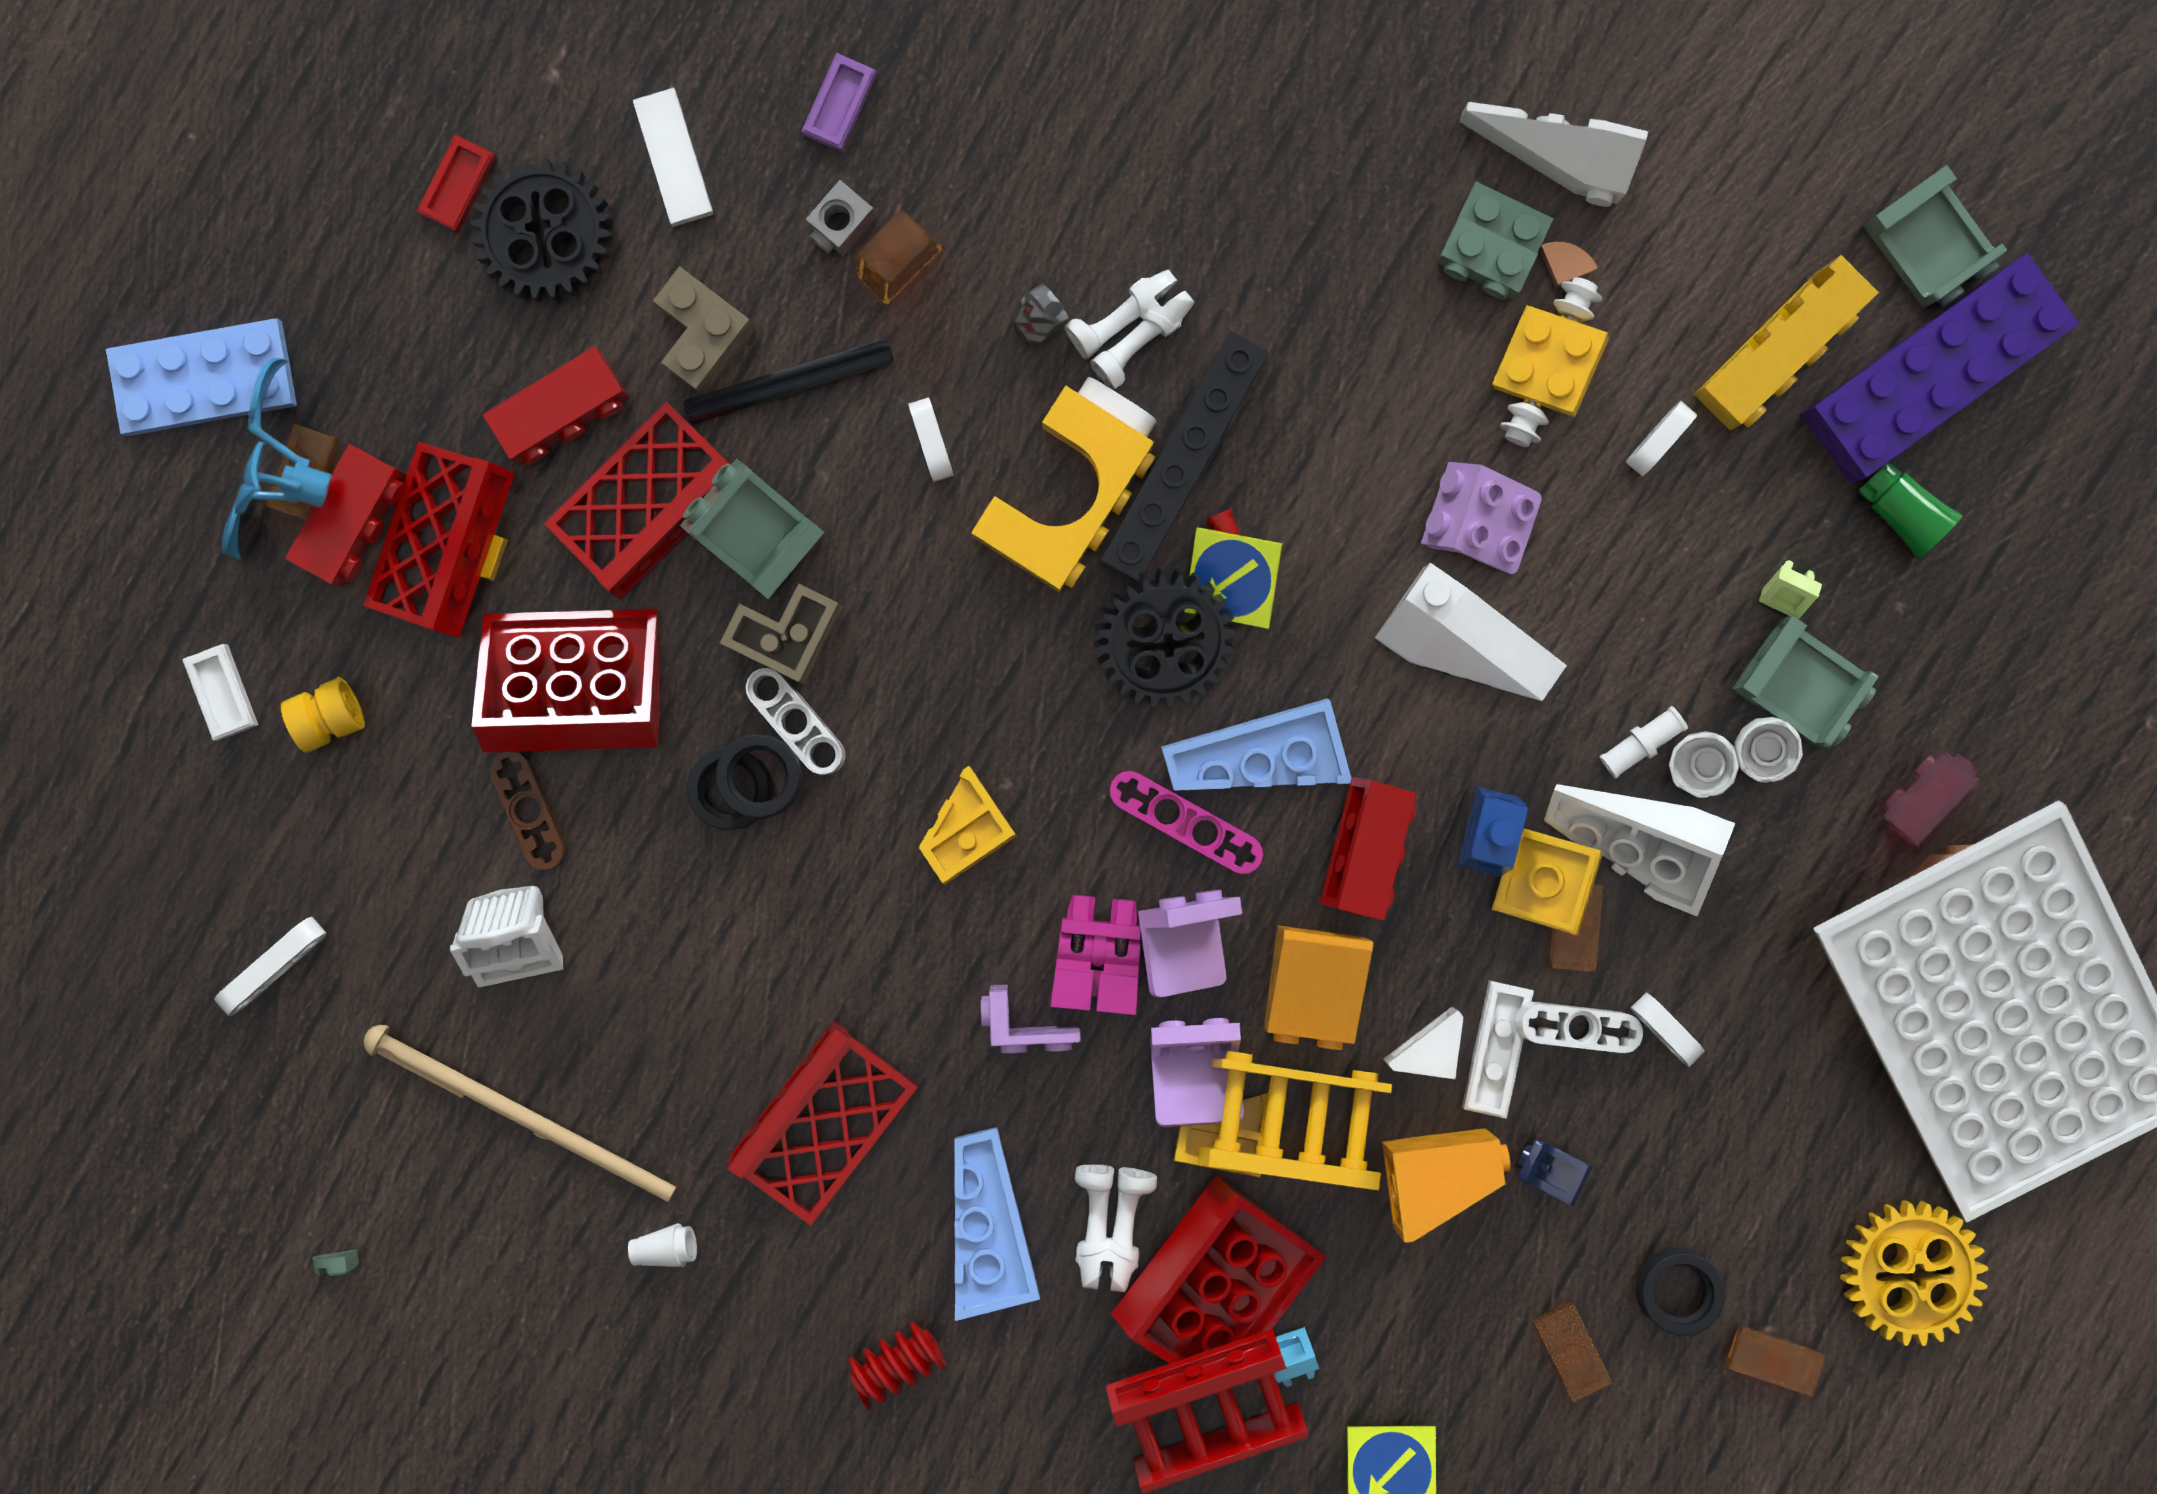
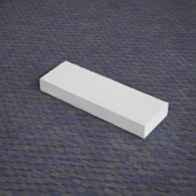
M670 88L633 100L672 227L714 215L676 90Z
M1494 981L1488 982L1462 1103L1464 1110L1507 1119L1524 1039L1516 1029L1515 1017L1523 1005L1532 1002L1533 990Z

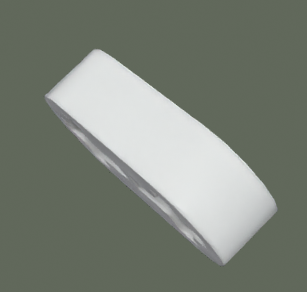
M1091 377L1086 379L1078 392L1081 396L1148 437L1157 423V420L1148 412Z
M929 397L909 403L910 412L933 482L954 476Z
M1679 401L1626 460V463L1643 477L1697 417V414L1682 401Z
M1645 993L1630 1008L1640 1021L1686 1066L1690 1067L1705 1052L1702 1046L1650 994Z

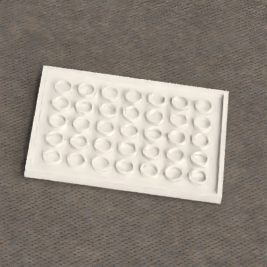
M2059 800L1813 928L1956 1208L1966 1223L2157 1127V994L2066 805Z

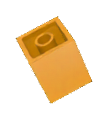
M1277 925L1264 1023L1266 1032L1274 1033L1273 1041L1299 1044L1300 1037L1317 1039V1047L1342 1050L1343 1043L1355 1044L1373 941L1362 936Z
M1486 1128L1382 1141L1392 1224L1394 1230L1404 1243L1414 1242L1504 1186V1172L1510 1171V1157L1506 1144L1501 1145L1500 1140Z

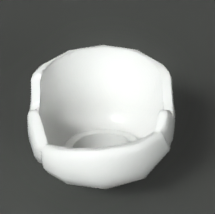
M1775 717L1754 719L1741 729L1735 740V750L1740 769L1749 777L1761 783L1783 780L1796 771L1803 756L1801 738L1798 732L1788 722Z
M1704 731L1687 735L1674 747L1669 767L1673 782L1677 787L1695 797L1707 798L1723 794L1735 782L1739 763L1735 747L1727 739L1716 733Z

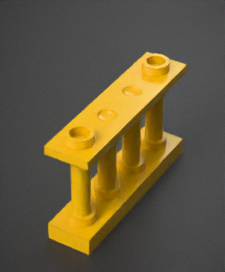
M1226 1051V1059L1212 1058L1211 1067L1227 1069L1228 1077L1219 1140H1214L1213 1148L1200 1146L1198 1164L1379 1191L1381 1173L1367 1170L1368 1162L1363 1161L1372 1091L1391 1093L1392 1084L1378 1082L1379 1074L1353 1070L1352 1078L1254 1064L1252 1063L1253 1055ZM1246 1072L1271 1076L1262 1146H1257L1256 1154L1240 1152L1241 1143H1237ZM1288 1079L1313 1082L1304 1152H1299L1298 1160L1282 1158L1283 1149H1279ZM1330 1085L1355 1089L1346 1158H1341L1340 1166L1325 1164L1326 1156L1321 1155Z

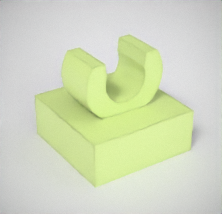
M1788 560L1764 586L1759 602L1788 616H1794L1799 619L1818 598L1822 584L1814 581V572L1810 570L1805 575L1792 570L1793 562Z

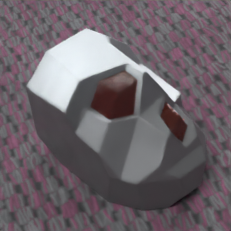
M1043 284L1038 285L1020 299L1019 306L1014 310L1013 324L1028 343L1044 345L1061 332L1068 323V315L1050 289Z

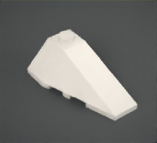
M1468 102L1462 112L1460 119L1462 124L1574 194L1586 196L1588 203L1604 207L1611 206L1612 203L1617 204L1626 195L1648 135V131L1595 119H1590L1589 125L1586 127L1575 126L1565 121L1564 115L1549 113V116H1540L1536 120L1527 119L1528 114L1521 109Z
M1432 563L1423 567L1374 638L1409 663L1483 683L1493 688L1538 701H1543L1567 666L1472 591Z
M1558 784L1554 789L1544 818L1546 823L1573 842L1603 851L1602 855L1613 862L1610 867L1621 876L1626 872L1646 886L1644 892L1655 900L1695 916L1699 914L1735 826L1733 822L1694 807Z

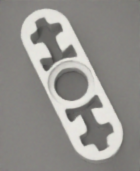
M313 917L305 919L220 991L214 1000L229 1017L236 1014L314 948L327 933Z
M1529 1002L1518 1010L1515 1017V1026L1518 1033L1524 1039L1538 1044L1629 1053L1640 1045L1643 1038V1028L1639 1020L1632 1015L1619 1011ZM1539 1011L1540 1017L1550 1021H1557V1030L1549 1027H1538L1536 1033L1535 1028L1529 1026L1530 1018H1537ZM1583 1015L1589 1022V1031L1582 1039L1575 1040L1569 1033V1024L1574 1017ZM1621 1023L1623 1027L1629 1029L1628 1036H1622L1620 1040L1609 1034L1601 1033L1602 1026L1620 1028Z

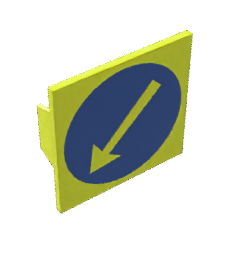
M1197 527L1190 575L1192 573L1197 574L1200 579L1199 587L1209 581L1215 589L1213 596L1218 594L1223 596L1227 603L1222 609H1230L1234 617L1232 622L1269 629L1283 543ZM1185 609L1184 611L1186 613L1195 614L1194 609Z
M1435 1426L1347 1427L1348 1494H1436Z

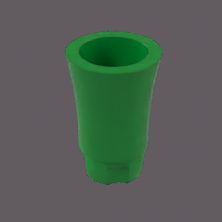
M1890 461L1879 468L1858 489L1861 496L1872 504L1871 508L1902 538L1917 560L1941 541L1963 517L1961 513L1941 502L1924 489L1906 472L1902 474Z

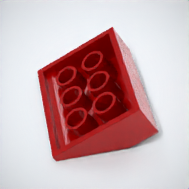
M657 609L483 614L472 728L483 753L658 748L660 677Z
M1216 1174L1112 1311L1111 1315L1133 1341L1168 1363H1173L1272 1329L1327 1256L1245 1193Z

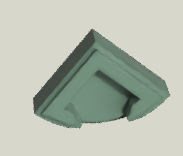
M357 1249L318 1255L312 1258L314 1272L318 1276L325 1273L329 1274V1276L344 1275L359 1265Z

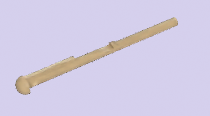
M376 1025L366 1032L363 1043L366 1052L373 1057L377 1053L461 1098L467 1096L533 1131V1134L537 1137L550 1140L667 1202L671 1199L676 1189V1186L392 1038L388 1035L389 1026Z

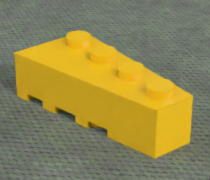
M1840 255L1816 272L1694 395L1730 431L1742 423L1747 428L1750 427L1766 412L1767 409L1762 404L1773 394L1780 397L1798 379L1794 374L1804 364L1810 367L1828 350L1825 344L1835 334L1841 336L1859 319L1856 314L1879 292Z

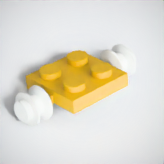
M1574 277L1572 282H1562L1561 287L1567 292L1565 299H1555L1553 302L1561 316L1528 305L1524 309L1492 383L1494 389L1524 399V403L1519 402L1508 405V410L1514 416L1511 422L1500 424V427L1506 431L1505 438L1514 444L1529 447L1531 442L1540 443L1541 438L1535 433L1537 426L1548 425L1549 423L1544 412L1540 410L1541 406L1575 417L1609 340L1608 332L1578 323L1593 320L1595 315L1589 310L1590 304L1602 301V296L1596 292L1597 285L1589 280Z

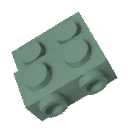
M1475 181L1436 263L1444 266L1443 271L1457 280L1467 281L1469 278L1482 284V290L1494 298L1505 300L1509 297L1514 300L1524 285L1537 258L1538 250L1554 218Z

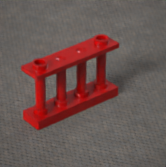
M1273 1328L1106 1385L1111 1411L1117 1427L1132 1422L1144 1454L1133 1459L1142 1494L1309 1437L1298 1403L1285 1407L1274 1375L1275 1372L1287 1368ZM1257 1379L1268 1413L1244 1421L1232 1387ZM1215 1393L1227 1427L1202 1435L1190 1402ZM1174 1408L1185 1441L1160 1449L1148 1416Z

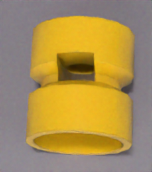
M341 677L321 684L319 688L315 689L314 696L308 692H303L281 703V713L287 730L298 748L304 753H309L329 744L332 734L338 738L348 736L364 729L365 726L359 702L348 683Z

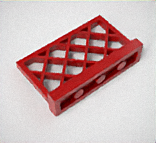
M666 401L544 524L596 576L597 580L610 593L622 600L688 534L680 526L685 520L683 518L685 510L696 498H704L714 486L712 484L713 477L728 462ZM671 417L678 424V443L656 444L657 429ZM686 433L696 443H686ZM704 450L713 459L701 472L685 473L686 451ZM678 451L677 473L656 474V452ZM634 452H648L647 474H626V460ZM618 469L617 475H612ZM655 481H677V496L670 503L655 504ZM685 481H691V482L685 487ZM617 482V504L595 505L596 490L603 483ZM626 482H647L646 504H625ZM655 511H661V512L654 518V512H655ZM616 512V535H594L595 513ZM625 512H646V527L639 534H624ZM573 513H586V535L569 536L560 526ZM615 542V558L602 570L594 562V543ZM624 542H630V543L624 548ZM577 543H585V551Z
M418 442L404 482L405 488L398 500L363 606L460 638L515 472L482 459L471 458ZM432 455L437 458L441 472L427 481L424 471L429 457ZM471 467L466 487L460 491L455 476L466 468ZM446 482L451 498L437 506L431 491ZM423 498L428 513L413 522L410 514L413 504ZM456 508L457 514L450 531L446 532L441 517ZM432 523L437 539L423 548L418 532ZM409 539L414 554L400 563L397 557L399 546L402 542ZM442 550L443 555L438 570L433 574L427 558ZM418 565L423 581L409 589L404 573ZM395 580L400 596L387 604L381 603L386 585ZM428 591L429 597L423 615L419 616L413 600Z
M833 1021L728 1156L727 1169L740 1179L746 1178L806 1223L812 1225L918 1086L849 1035L845 1028ZM850 1048L865 1059L867 1075L841 1078L839 1062ZM871 1064L882 1072L872 1074ZM835 1069L836 1079L826 1080ZM891 1078L903 1087L894 1101L875 1103L873 1081ZM868 1082L871 1104L845 1108L842 1086ZM837 1086L840 1109L814 1113L812 1097L818 1089ZM808 1104L809 1114L799 1115ZM886 1110L878 1120L877 1111ZM872 1112L873 1128L868 1135L849 1138L846 1116ZM841 1117L844 1139L818 1143L815 1120ZM810 1121L813 1144L787 1147L785 1132L791 1124ZM781 1139L782 1148L773 1149L777 1142ZM860 1144L851 1155L850 1146ZM845 1147L847 1162L841 1170L822 1173L819 1150ZM814 1151L817 1173L791 1177L788 1155ZM784 1156L786 1178L768 1181L755 1172L764 1159ZM833 1179L824 1190L823 1180ZM818 1181L820 1197L808 1210L794 1200L792 1185ZM788 1186L789 1196L777 1187Z

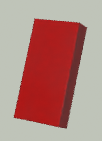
M454 135L416 212L459 234L497 158L496 155Z

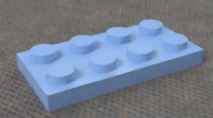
M277 318L106 349L120 434L125 436L249 415L251 396L258 374L266 362L273 358H282L288 362L273 377L261 412L297 406L283 323Z

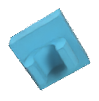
M1305 1327L1277 1336L1276 1339L1287 1368L1274 1373L1277 1383L1283 1382L1285 1386L1289 1387L1292 1386V1378L1304 1374L1307 1375L1308 1379L1314 1378V1371L1318 1370L1319 1366Z

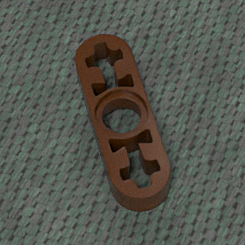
M522 752L499 753L491 762L490 776L527 862L532 867L540 870L554 869L560 866L567 856V844L530 758ZM509 759L512 763L521 764L522 770L516 773L521 786H526L530 782L532 790L521 791L510 797L508 791L516 790L517 787L511 777L503 778L501 771L507 768L506 760ZM527 797L535 799L540 805V815L532 823L522 821L517 813L519 803ZM546 822L549 830L540 831L546 843H555L556 850L551 852L552 860L548 862L546 857L538 858L535 851L541 847L537 834L531 835L528 838L525 832L526 830L540 828Z

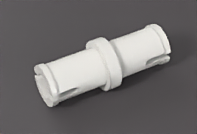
M1671 706L1644 727L1636 726L1630 730L1631 736L1607 753L1602 754L1600 759L1610 774L1616 779L1620 774L1646 756L1649 759L1653 758L1658 754L1656 749L1680 732L1687 730L1688 726L1679 712Z

